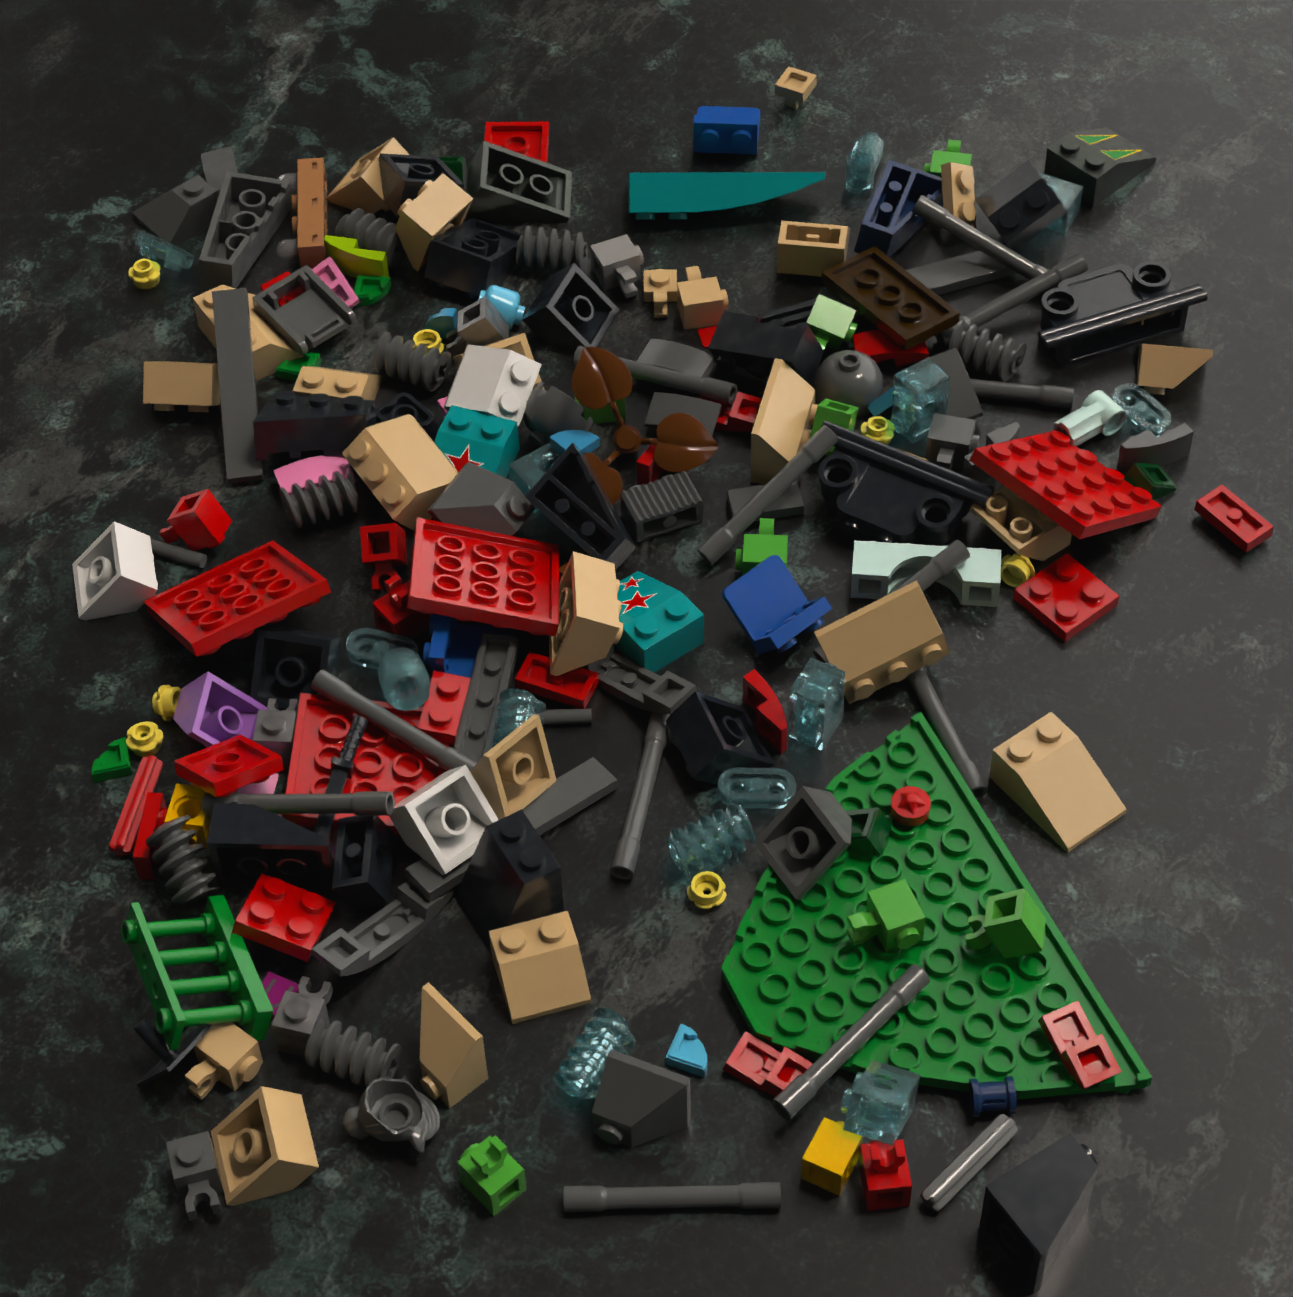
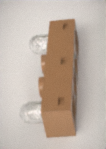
M323 158L298 159V173H286L278 178L291 181V193L298 192V194L292 195L293 213L298 214V216L292 217L293 236H297V239L280 241L276 248L277 254L283 259L299 258L301 268L307 265L310 269H313L327 259L324 243L325 235H327V178Z

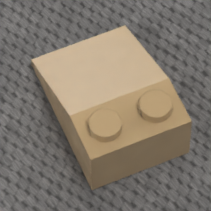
M1052 712L1043 716L992 751L989 777L1067 853L1126 814V807L1079 737Z

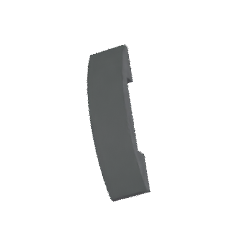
M613 644L606 658L581 667L599 673V683L597 686L614 697L648 712L672 714L688 697L697 691L695 684L668 670L662 676H659L615 652Z
M408 880L397 888V896L394 901L349 933L342 928L338 929L311 949V954L339 976H348L366 970L392 955L415 937L453 896L454 889L448 890L429 902Z

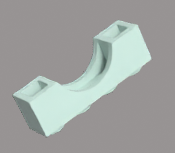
M854 540L851 598L880 599L890 594L929 564L933 557L948 546ZM967 548L970 558L947 576L941 577L936 581L948 587L956 595L961 605L998 607L1001 583V550Z

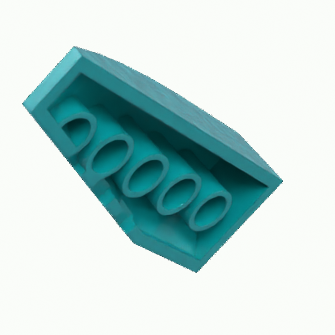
M826 172L629 173L627 175L628 214H636V220H655V214L668 213V220H687L688 213L728 210L790 194L826 179Z

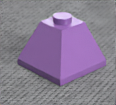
M207 671L181 689L173 719L188 736L210 747L240 734L253 741L258 710H268V707Z

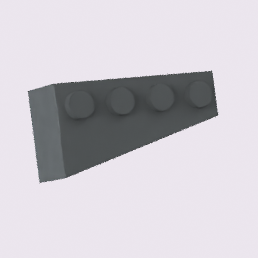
M226 171L199 258L200 289L211 290L222 284L235 289L238 287L290 212L291 181Z

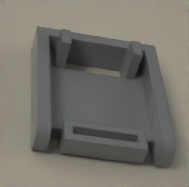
M307 265L252 297L253 308L301 356L308 352V346L311 349L315 348L344 330L346 323L352 325L357 321L353 310ZM296 288L303 292V294L279 308L278 299Z

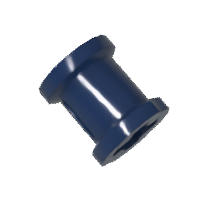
M1006 1076L1004 1081L978 1082L976 1078L969 1079L968 1099L972 1117H979L981 1112L1006 1111L1008 1115H1015L1017 1100L1015 1083L1012 1076Z

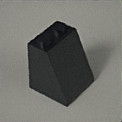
M522 809L485 827L457 892L458 900L490 949L489 931L564 912L561 867Z
M1071 1133L985 1187L979 1227L1033 1294L1043 1286L1090 1204L1098 1168L1097 1161L1092 1151L1085 1144L1080 1145Z

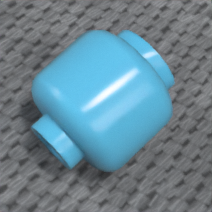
M497 285L489 286L486 291L481 290L478 300L485 296L508 323L509 332L513 324L520 326L525 307L519 305L520 295L518 292Z

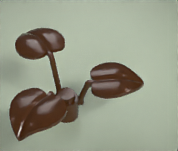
M586 347L583 349L573 372V393L582 405L590 409L598 410L609 403L618 425V429L613 435V444L616 449L603 463L595 454L584 453L612 505L620 498L622 479L615 469L608 466L620 454L632 455L639 450L641 445H657L654 452L656 464L666 471L675 473L699 467L714 455L718 449L717 442L703 424L689 414L674 413L662 419L657 427L658 439L641 438L636 428L624 425L615 400L625 399L632 391V376L629 369L621 359L605 349L598 347Z

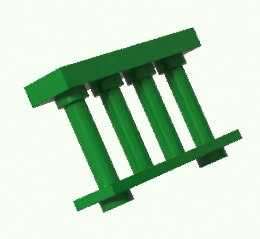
M224 895L208 896L205 911L200 914L199 918L146 922L139 902H134L130 904L127 920L122 921V941L130 947L155 1012L157 1031L159 1034L164 1035L169 1050H178L183 1028L191 1026L237 1022L239 1025H243L245 1032L255 1040H265L274 1010L242 936L232 933L235 920ZM201 934L203 938L206 937L209 946L158 951L153 938ZM213 963L214 966H218L221 975L170 980L165 967ZM225 992L226 995L231 996L234 1005L182 1010L177 997Z

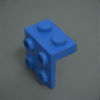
M699 107L697 114H694L693 122L694 152L757 155L760 110L750 107Z
M778 555L767 557L722 591V598L758 654L776 650L778 654L786 651L797 643L796 635L803 630L805 633H809L824 623L822 616L832 609L825 596L808 601Z
M433 613L430 616L429 634L432 636L431 643H425L423 653L424 665H429L431 678L433 671L471 678L482 633L516 637L515 630L512 628H496L489 625L459 624L454 617Z

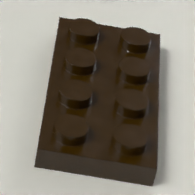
M875 246L822 271V283L904 350L924 342L957 325L959 322L960 312Z

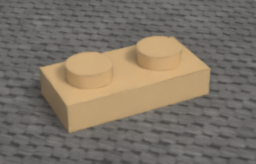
M954 162L942 164L943 207L950 214L976 228L973 167Z

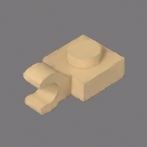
M677 269L643 270L644 302H654V318H668L667 302L677 301Z

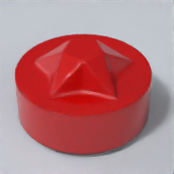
M906 786L898 789L893 794L891 814L898 823L905 826H917L924 823L930 815L931 800L923 789L915 786Z

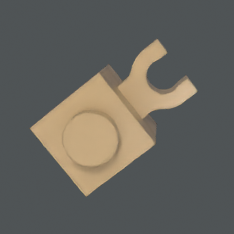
M699 266L686 267L685 273L688 281L677 283V308L684 330L718 325L724 310L729 308L726 289L720 290L717 277L702 279Z
M232 1022L212 1024L205 1035L194 1046L198 1065L194 1066L185 1075V1079L191 1083L188 1087L189 1091L200 1100L212 1090L218 1080L233 1091H236L244 1082H248L256 1076L263 1063L258 1041Z

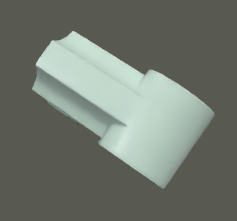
M1097 390L1084 400L1081 408L1054 422L1053 430L1066 434L1070 438V444L1078 446L1101 432L1105 436L1116 433L1125 423L1127 412L1102 390Z

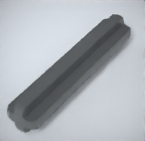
M999 1114L921 1191L920 1197L923 1200V1204L934 1212L940 1211L1017 1134L1018 1129L1015 1121L1005 1114Z

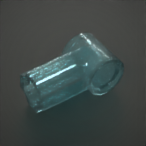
M866 131L863 136L858 137L853 151L846 156L845 187L850 192L858 194L867 193L874 186V175L885 149V141L877 133Z

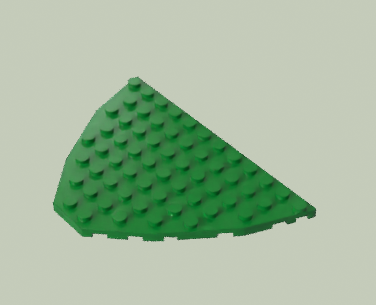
M922 712L911 717L910 723L899 732L894 730L885 738V742L873 752H866L837 774L825 789V791H830L845 811L880 808L891 823V830L883 854L871 855L847 848L801 900L794 898L771 865H769L757 884L755 896L749 909L746 910L731 951L729 955H726L721 967V977L753 1036L770 1046L782 1050L784 1047H787L800 1056L816 1061L887 992L888 987L912 964L920 966L928 974L930 983L906 1006L900 1008L840 1067V1069L867 1078L969 1092L970 1078H976L978 1082L1004 1081L1006 1076H1012L1015 1083L1016 1099L1106 1091L1127 1093L1132 1089L1146 1088L1151 1085V1074ZM915 786L923 789L929 795L931 800L930 815L924 823L917 826H905L898 823L892 817L891 799L893 794L902 787ZM905 879L926 917L923 940L907 949L898 948L885 952L878 936L875 935L869 940L853 946L847 935V929L851 928L848 923V916L860 912L866 913L868 891ZM1026 888L1046 918L1043 951L1005 959L994 942L984 948L972 950L965 941L966 934L975 933L968 924V918L974 915L985 916L988 896ZM1076 1001H1079L1096 1036L1103 1034L1122 1071L1120 1074L1085 1090H1082L1061 1062L1038 1022L1041 1016Z

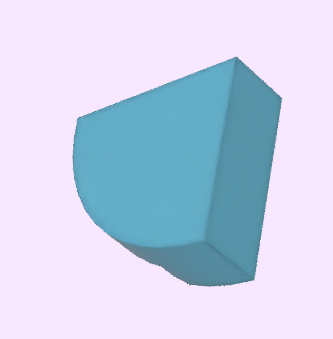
M680 1024L665 1057L666 1065L705 1078L707 1072V1053L705 1047L694 1030L684 1024Z

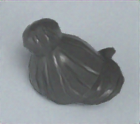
M380 1078L373 1080L360 1097L359 1106H352L347 1110L344 1115L343 1124L345 1130L353 1138L362 1140L371 1135L381 1141H410L415 1150L421 1153L424 1151L425 1141L432 1138L440 1129V1115L431 1099L415 1090L409 1082L403 1079Z

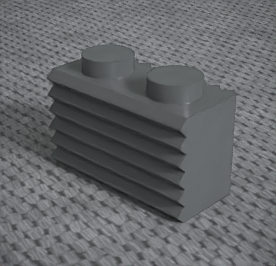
M684 471L680 474L666 475L660 480L656 479L653 483L649 482L647 485H634L627 491L623 490L620 493L621 515L624 517V521L627 523V527H629L636 542L703 521V501L688 474Z

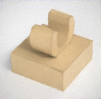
M788 66L775 84V95L785 98V106L797 110L798 102L804 103L815 88L817 75Z

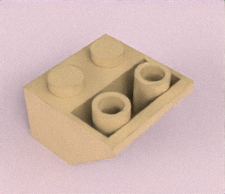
M781 221L778 239L777 273L822 277V271L846 260L850 228L839 225Z
M1005 486L993 492L986 503V507L977 504L971 506L970 511L1019 555L1044 561L1070 545L1072 535L1070 532Z

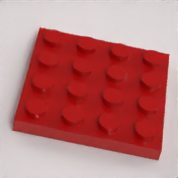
M1055 430L975 448L969 460L1078 539L1154 519L1162 507L1151 499L1152 495L1148 491L1134 487L1124 480L1122 473L1105 467L1097 461V457L1093 453L1070 444V438L1066 434Z
M417 517L413 537L407 608L417 610L422 614L434 613L454 617L459 621L471 620L490 624L496 628H512L527 631L533 635L556 637L559 625V545Z
M272 540L143 601L147 613L198 657L217 652L221 645L233 639L246 638L253 634L254 629L266 623L279 622L285 619L288 613L293 610L315 605L321 600V597L331 593L326 578Z
M300 693L285 794H325L331 777L333 756L337 758L340 756L339 754L343 748L345 738H347V733L351 728L354 716L359 715L344 706L337 705L322 695ZM373 701L418 729L424 706ZM368 721L358 750H356L355 758L352 760L354 762L352 779L347 778L342 794H353L358 791H391L396 805L446 771L433 760ZM282 814V818L299 826L315 827L319 814ZM336 814L332 829L338 830V821L340 818L356 815ZM378 815L395 836H401L389 815Z

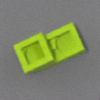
M325 235L327 258L330 256L342 273L356 279L358 275L389 277L386 252L359 249L358 240L354 238Z

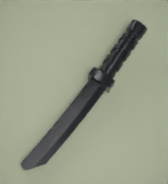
M354 716L351 728L340 751V756L338 758L333 756L331 777L325 794H342L347 778L352 779L354 773V762L352 760L355 758L356 750H358L363 732H365L368 720L366 718ZM319 814L314 833L329 840L336 814Z

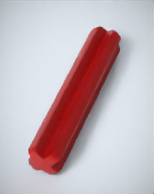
M154 755L141 759L109 844V850L114 852L116 856L123 857L124 855H130L138 835L147 792H154L163 768V762Z

